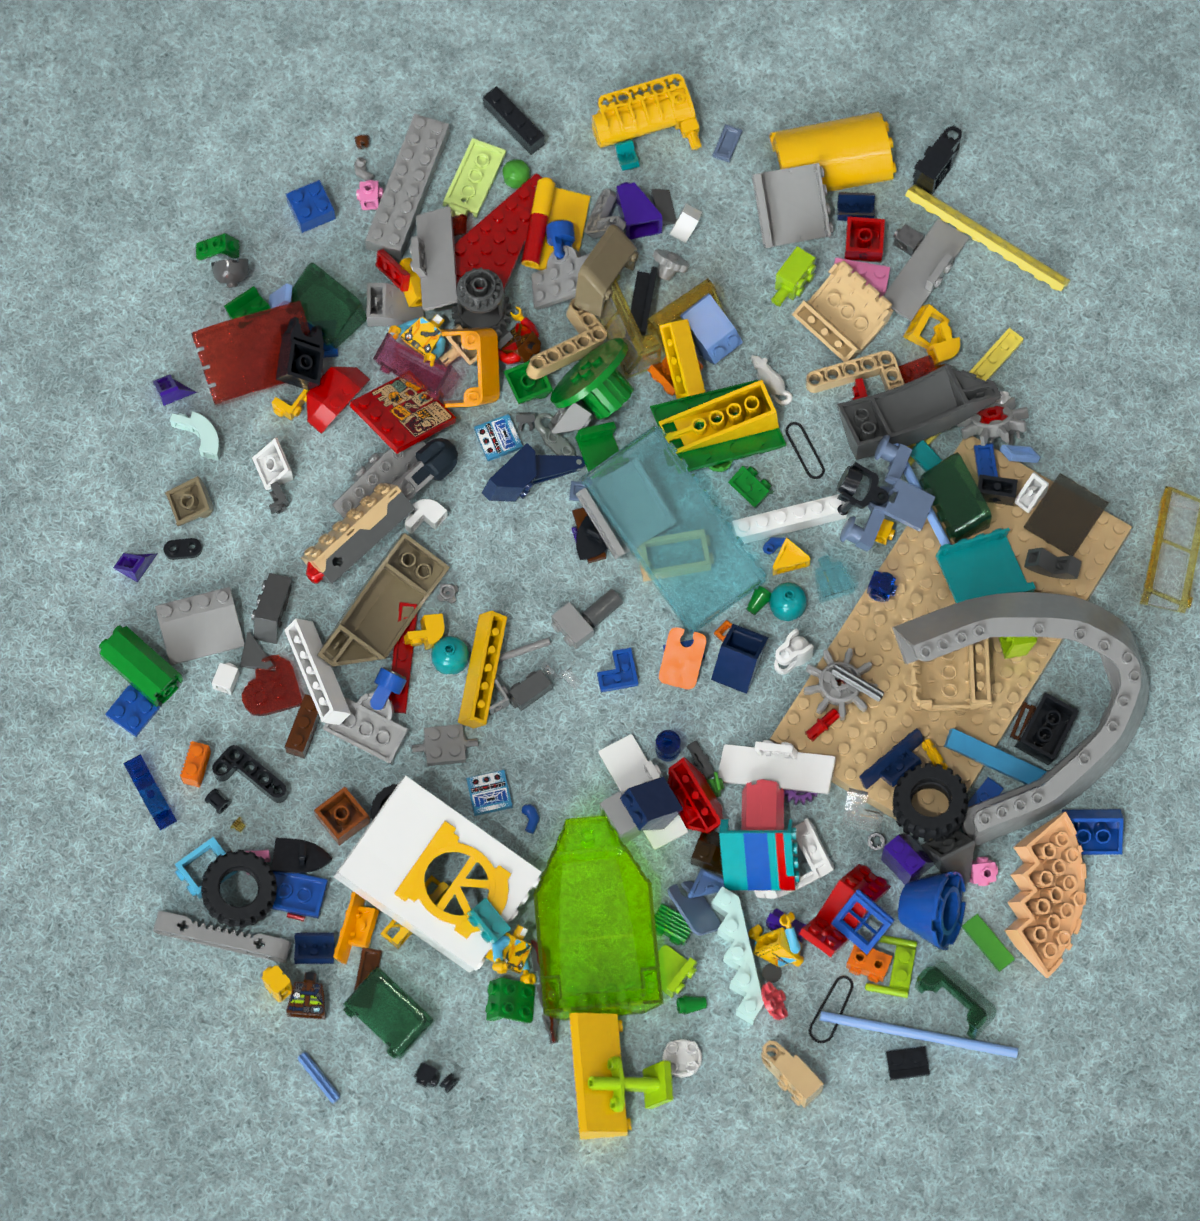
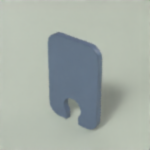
M685 881L681 884L688 894L694 882ZM677 884L671 885L668 888L667 893L694 934L702 936L718 930L721 923L704 896L695 898L684 897Z

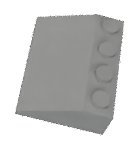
M230 587L155 606L170 665L244 647V640Z

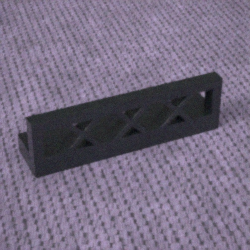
M652 266L650 273L637 271L625 339L644 342L657 267Z

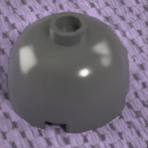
M240 258L238 259L239 261L227 259L211 263L214 278L221 284H227V288L238 287V283L244 281L248 276V259Z

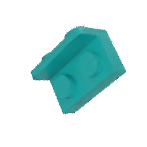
M484 898L466 913L469 916L467 918L473 927L477 926L482 932L480 935L487 943H495L511 929L487 898Z

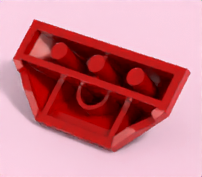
M331 366L321 377L320 385L310 389L306 394L307 422L322 434L370 379L357 367Z
M683 757L668 768L669 777L667 783L683 808L679 816L686 828L709 834L720 826V820L723 819L722 806L704 775Z

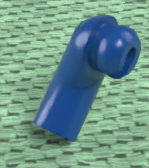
M771 537L763 546L764 553L768 555L774 553L778 547H782L786 538Z

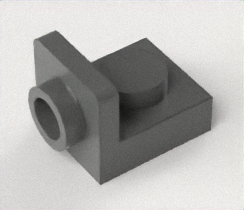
M276 481L270 484L272 491L269 492L274 503L269 505L272 514H280L289 506L283 491Z

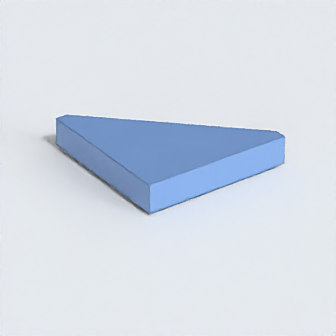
M701 869L689 892L688 898L719 892L721 887H724V879Z

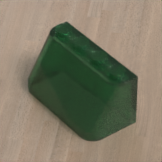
M958 452L950 455L921 475L919 483L923 490L935 496L932 506L936 507L938 511L937 517L941 523L944 522L946 534L950 539H953L954 543L989 528L992 518L991 511Z

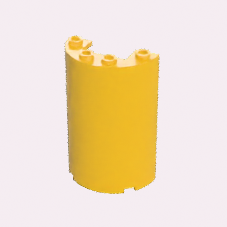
M880 112L775 131L769 134L773 152L776 151L780 169L819 163L824 170L822 183L826 185L827 192L892 180L893 173H896V165L892 161L891 154L893 141L891 137L888 138V122L883 120Z

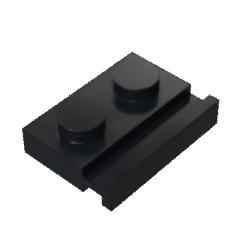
M925 1046L886 1051L890 1081L930 1076Z

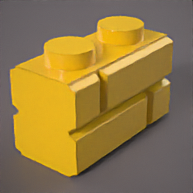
M277 965L269 966L263 971L262 980L265 988L278 1003L282 1002L292 993L293 986L291 980L283 974V971Z

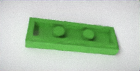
M978 914L962 925L963 930L998 972H1001L1015 961V958Z

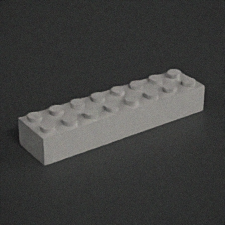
M414 114L366 236V249L374 252L384 249L391 257L402 259L416 223V216L419 215L450 134L448 123Z

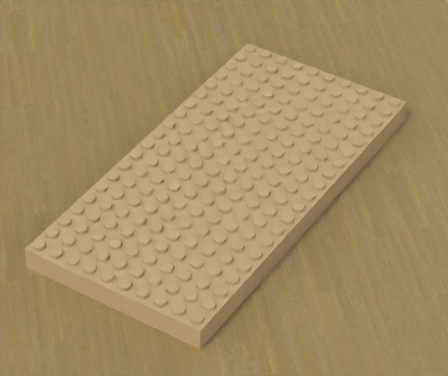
M974 436L963 439L928 492L935 496L932 508L951 545L964 538L968 540L973 539L981 533L989 534L998 528H1002V530L1009 528L1010 531L1006 537L1026 582L1034 583L1036 587L1034 592L1069 595L1088 601L1129 536L1132 526L1019 462L1009 461L1002 452L995 448L994 454L998 477L1018 480L1016 497L1033 472L1049 483L1047 493L1030 513L1025 512L1015 503L1013 506L975 501L978 475L973 447L974 445H981V440ZM927 518L920 532L909 526L905 528L828 648L834 662H843L848 648L853 649L850 664L856 669L867 662H871L872 668L867 673L862 674L861 678L868 683L877 684V688L884 692L882 699L876 701L860 691L859 698L868 706L867 710L862 712L853 702L845 705V720L840 721V718H838L828 727V731L821 733L812 742L805 732L817 722L818 718L821 719L831 709L834 708L839 712V707L828 704L825 711L820 715L816 713L819 703L824 698L820 693L804 695L803 692L805 687L819 683V678L811 675L770 738V741L774 742V744H781L782 742L791 743L801 753L834 756L836 761L831 782L895 820L896 817L893 815L892 806L895 787H891L880 778L868 789H865L859 776L877 762L880 757L889 752L893 746L897 745L909 733L918 728L924 741L931 739L934 744L933 747L937 748L944 759L943 763L945 762L953 770V775L958 774L962 778L961 783H965L966 793L968 794L985 766L944 747L950 729L954 728L997 748L1064 640L1063 638L1037 637V642L1027 655L1004 659L999 638L990 637L988 642L991 705L971 711H929L917 707V703L912 701V688L916 686L912 685L911 669H915V667H912L911 663H904L892 627L956 604L935 557L941 544ZM1044 548L1057 557L1074 556L1082 561L1078 579L1048 577L1025 568L1028 550ZM822 657L816 668L823 670L828 666L824 657ZM921 744L912 751L921 759V767H925V763H931V766L934 767L926 754L927 751H924ZM923 789L912 797V806L921 815L935 817L947 811L949 801L938 790Z

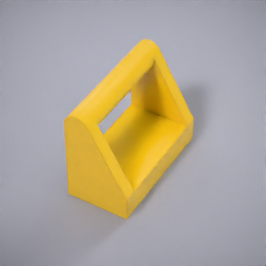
M930 304L923 305L911 321L903 337L926 349L938 343L935 333L930 342H927L920 336L929 317L941 321V323L947 321L949 324L950 320Z

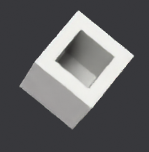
M220 663L212 681L213 689L232 695L240 675L238 668L231 663Z

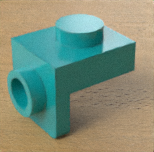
M633 140L615 144L617 159L622 171L640 167Z

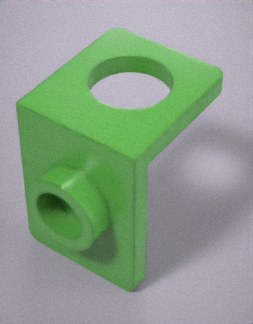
M714 772V779H709L707 782L712 787L715 796L721 797V790L724 789L722 778H718L717 772Z

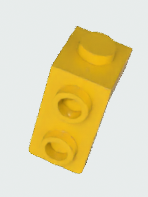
M304 389L292 406L275 397L272 401L273 412L279 417L285 416L292 421L294 417H298L302 412V406L306 402V394L309 390Z

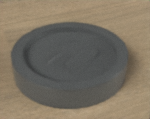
M772 963L763 967L762 976L765 981L775 983L781 978L782 970L780 967Z

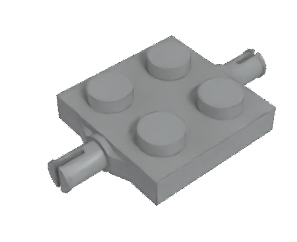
M462 724L424 728L425 738L423 744L412 745V753L424 752L427 758V766L465 763L467 747L478 746V739H466L463 734Z

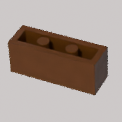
M304 695L285 744L286 753L303 759L306 757L320 720L310 695Z

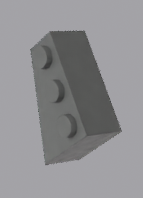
M269 573L267 580L263 581V593L258 595V607L253 610L251 620L254 621L255 640L277 644L278 627L281 628L282 626L281 618L283 612L286 611L292 589L291 577Z

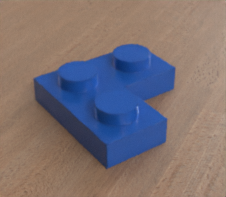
M626 648L612 651L615 669L597 672L600 692L638 686L632 649Z

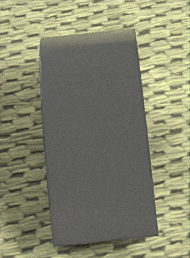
M1044 548L1028 550L1024 567L1048 577L1078 579L1082 561L1072 555L1057 557Z

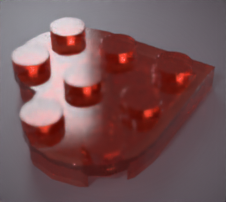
M270 655L263 658L262 662L271 661L274 666H271L269 669H256V678L249 681L242 692V703L245 709L252 716H267L300 707L302 698L290 661L279 657V655Z

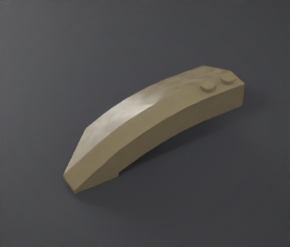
M406 533L400 534L349 605L317 656L332 667L386 659L414 616L450 567ZM399 602L417 604L415 609L414 607L403 606L401 621L398 622Z

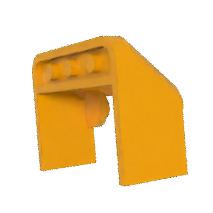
M489 327L440 329L442 336L461 335V343L466 349H477L478 387L468 388L464 392V400L443 401L445 408L478 406L496 402L500 396L498 336L495 330Z

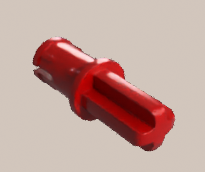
M833 708L821 719L818 718L817 722L805 732L807 737L813 742L821 733L828 731V727L839 718V712Z

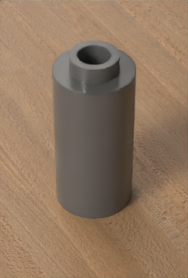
M610 589L582 613V616L591 627L595 628L621 606L623 601L613 589Z

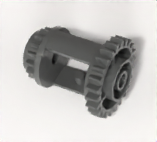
M473 268L471 271L466 272L457 284L458 302L453 303L454 306L451 307L452 319L455 320L454 325L460 324L462 328H491L495 325L496 328L501 329L503 327L507 329L506 323L511 322L510 312L512 311L510 309H512V306L509 303V297H505L501 279L489 269Z

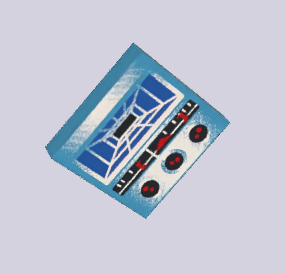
M509 414L474 427L487 461L518 451L523 447Z
M504 770L466 778L474 816L513 808Z

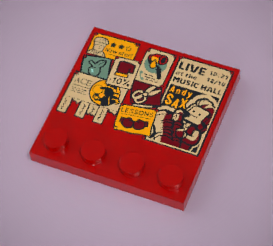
M410 371L350 401V407L396 454L456 423V417Z

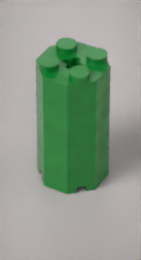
M117 626L113 634L108 639H104L99 645L101 658L156 707L159 706L158 702L164 704L178 690L176 684L183 681L182 675L127 626Z

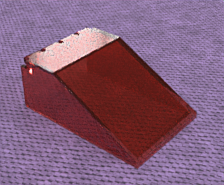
M300 301L224 321L191 333L196 349L204 347V350L197 353L202 367L210 365L209 369L203 371L208 385L216 383L215 387L209 388L216 407L288 384L276 380L282 335L287 329L290 319L293 317L299 318L304 335L308 336L310 333Z

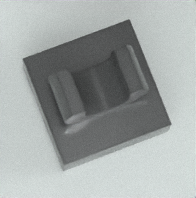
M495 325L491 327L497 333L499 349L514 337L503 327L501 329L496 328Z
M516 412V423L520 422L518 426L520 431H522L524 423H527L529 430L532 431V422H535V412Z

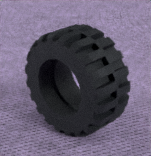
M925 763V767H921L919 764L914 766L913 771L907 770L904 773V777H900L897 781L893 794V815L896 817L898 826H903V832L907 835L912 833V838L916 840L921 837L924 838L923 842H929L930 839L938 842L941 841L943 836L947 839L952 836V832L956 833L960 829V825L965 821L969 800L966 793L967 788L965 783H961L962 778L958 774L954 776L953 770L949 767L945 770L942 769L943 765L937 764V767L931 766V763ZM935 789L947 797L949 807L946 812L939 816H924L913 808L912 797L920 790Z
M238 850V852L228 851L225 855H219L214 862L208 865L201 882V894L205 908L219 923L227 924L228 927L240 926V928H245L247 925L257 924L259 920H263L267 913L271 911L276 899V877L271 866L265 862V859L261 856H256L251 851L249 853L244 852V850ZM234 871H245L252 875L257 882L258 892L256 898L244 907L231 906L221 896L220 886L222 880L226 875Z

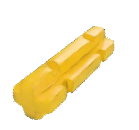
M931 739L923 741L921 746L924 751H927L926 754L934 767H937V764L943 765L942 769L947 770V764L943 763L944 759L937 748L933 747L934 744Z

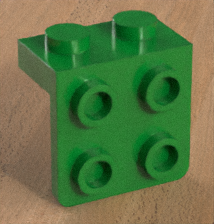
M503 977L489 981L487 988L488 1003L485 1009L487 1013L486 1020L496 1021L504 1018L527 1024L533 1021L535 986L533 984H525L524 982Z

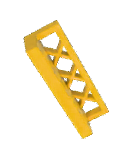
M431 875L424 884L426 892L431 882L438 886L432 894H428L430 900L437 906L449 889V885L444 881L441 883ZM392 920L380 935L399 949L412 932L400 924H395L396 921ZM400 927V931L393 938L387 935L391 928Z

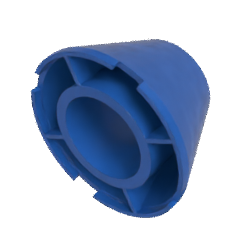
M950 871L911 881L904 886L900 895L898 905L900 923L939 950H948L947 946L955 943L961 930L966 902H962V892H966L962 875L959 872Z

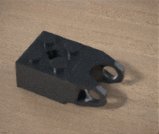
M954 125L948 127L933 146H929L926 149L925 157L923 160L919 159L914 167L916 171L913 174V185L933 195L952 169L953 159L960 148L961 129ZM956 131L958 137L956 139L953 137L948 138V133Z
M293 317L290 319L287 329L282 335L276 380L305 390H310L320 385L325 351L323 350L324 341L320 325L312 327L310 333L306 336L301 330L299 318Z

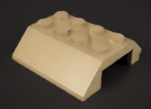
M843 260L841 263L834 264L828 271L831 274L810 300L808 302L803 301L792 315L842 361L846 362L864 351L888 323L894 310L891 309L893 304L884 296L879 298L880 292L870 283L867 286L865 285L867 281L855 271L852 274L853 268Z
M988 638L930 661L923 662L917 660L911 663V666L915 667V669H911L912 685L916 686L912 688V701L917 703V707L929 711H971L991 705Z

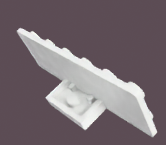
M632 734L598 752L622 795L628 788L660 778V775H662L657 764L653 765L651 760L647 761ZM678 814L665 829L645 830L643 832L652 848L657 850L687 834L688 830Z
M763 740V742H756L755 747L725 744L718 778H722L723 783L746 785L750 782L754 785L757 780L763 779L777 782L779 789L782 787L785 790L829 794L836 758L829 755L801 753L791 743L787 742L774 744L772 741Z

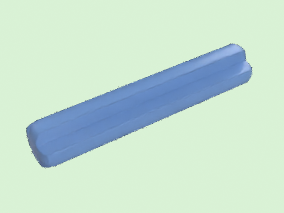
M306 1052L302 1053L298 1057V1061L330 1102L338 1101L340 1098L338 1092Z

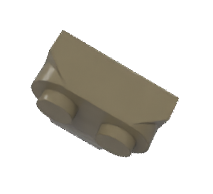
M198 476L165 492L177 526L200 517L206 518L213 512V504L207 488Z

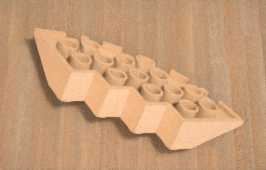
M1066 812L1059 814L1013 847L1023 861V864L1011 874L1020 892L1007 903L1018 919L1004 931L1014 946L1046 978H1049L1063 962L1061 957L1064 950L1070 951L1073 944L1070 943L1073 933L1078 934L1082 923L1080 917L1083 906L1086 904L1085 879H1087L1086 865L1083 863L1081 855L1083 850L1081 845L1078 844L1075 835L1077 832Z

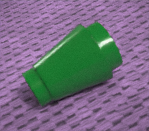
M759 586L758 589L754 590L746 610L756 615L770 601L771 593Z
M682 995L676 1000L679 1014L683 1013V1015L707 1008L705 997Z

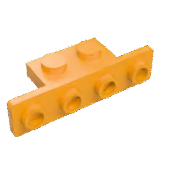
M354 891L351 893L349 907L346 910V917L334 950V958L342 964L347 963L352 946L369 947L379 914L376 908L364 907L365 899Z

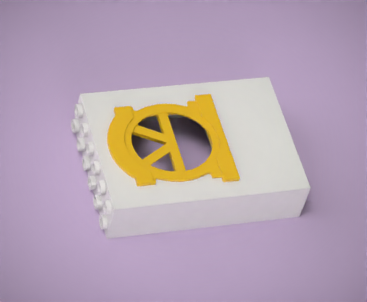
M405 776L396 786L333 877L461 968L471 972L481 968L486 960L483 957L492 949V944L485 942L480 935L482 933L477 926L473 927L467 918L469 916L466 913L471 908L460 886L488 889L487 900L507 923L518 914L519 910H517V907L524 904L529 898L530 894H528V891L535 888L540 882L541 878L539 875L541 871ZM448 852H459L470 856L436 906L430 900L424 884L428 865L437 856ZM478 862L485 870L488 880L465 878L475 863ZM454 894L464 915H452L444 912V908Z

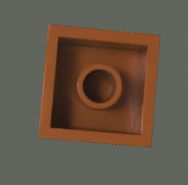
M346 787L314 809L316 818L339 846L370 823L369 815Z

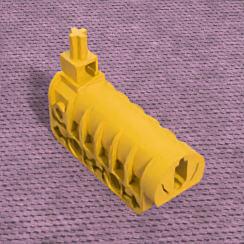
M680 74L668 75L604 94L598 100L599 110L597 114L592 115V131L599 148L675 126L676 130L680 129L683 138H688L692 150L702 147L698 137L699 125L684 78ZM674 79L679 82V86L672 84ZM658 84L663 86V88L658 90L653 89ZM638 90H641L645 93L640 95L638 94ZM621 95L628 96L627 99L621 101L618 99ZM604 100L611 102L607 105H602Z

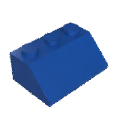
M1121 809L1062 810V813H1067L1077 832L1075 835L1078 844L1081 845L1083 850L1081 855H1122L1124 818Z

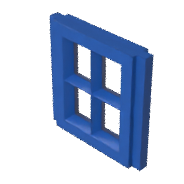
M858 889L831 924L865 954H868L895 919ZM856 902L868 910L863 919L851 910ZM848 912L860 921L855 929L843 921ZM871 914L883 923L878 931L866 923ZM862 925L874 933L869 942L857 933Z

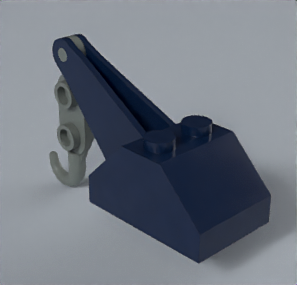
M541 413L537 415L534 423L545 445L556 455H536L535 450L528 443L525 444L487 482L481 493L489 501L516 502L520 497L524 499L535 484L579 472L585 466L583 457L575 456L573 447L558 433H552L550 429L545 428L541 424L542 418L553 419L552 415Z

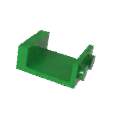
M614 421L582 428L575 437L590 477L605 476L607 473L614 472L629 462L628 458L622 459L613 434L616 430Z

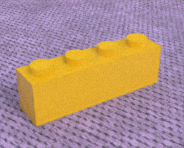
M688 319L660 325L676 398L680 399L704 393V383Z

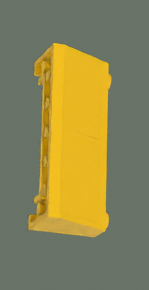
M569 1013L579 1139L628 1136V1130H631V1119L626 1118L625 1099L624 1109L621 1112H614L610 1108V1100L613 1098L614 1091L592 1090V1088L588 1087L590 1076L612 1077L611 1070L607 1068V1062L613 1056L621 1058L619 1032H623L622 1020H618L617 1014Z

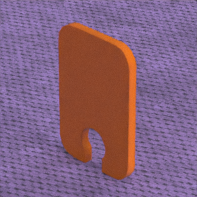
M675 627L668 634L659 671V680L667 685L692 689L697 683L707 639L704 634L694 632L693 644L690 647H684L681 645L680 639L684 635L685 629Z

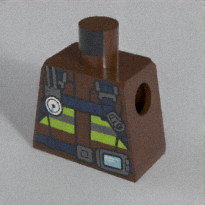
M305 972L304 982L294 983L286 1011L288 1017L325 1020L323 984L316 983V973Z

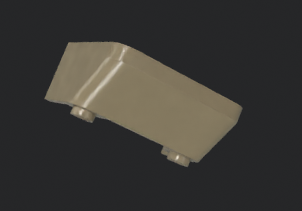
M614 224L609 226L582 264L578 273L574 306L600 318L603 313L604 302L610 300L613 294L611 289L612 283L624 267L633 271L639 257L637 247L620 227Z

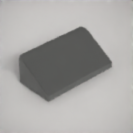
M651 189L653 204L662 214V226L675 224L677 220L670 191L666 189Z

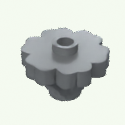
M657 248L652 255L655 258L654 260L659 263L657 276L664 280L670 281L676 272H687L690 266L686 260L674 252Z

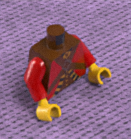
M515 307L519 312L517 315L510 312L515 321H521L510 331L514 337L501 349L498 348V360L508 365L516 362L525 363L533 354L536 355L541 350V341L538 339L539 332L536 325L527 317H523L519 307Z

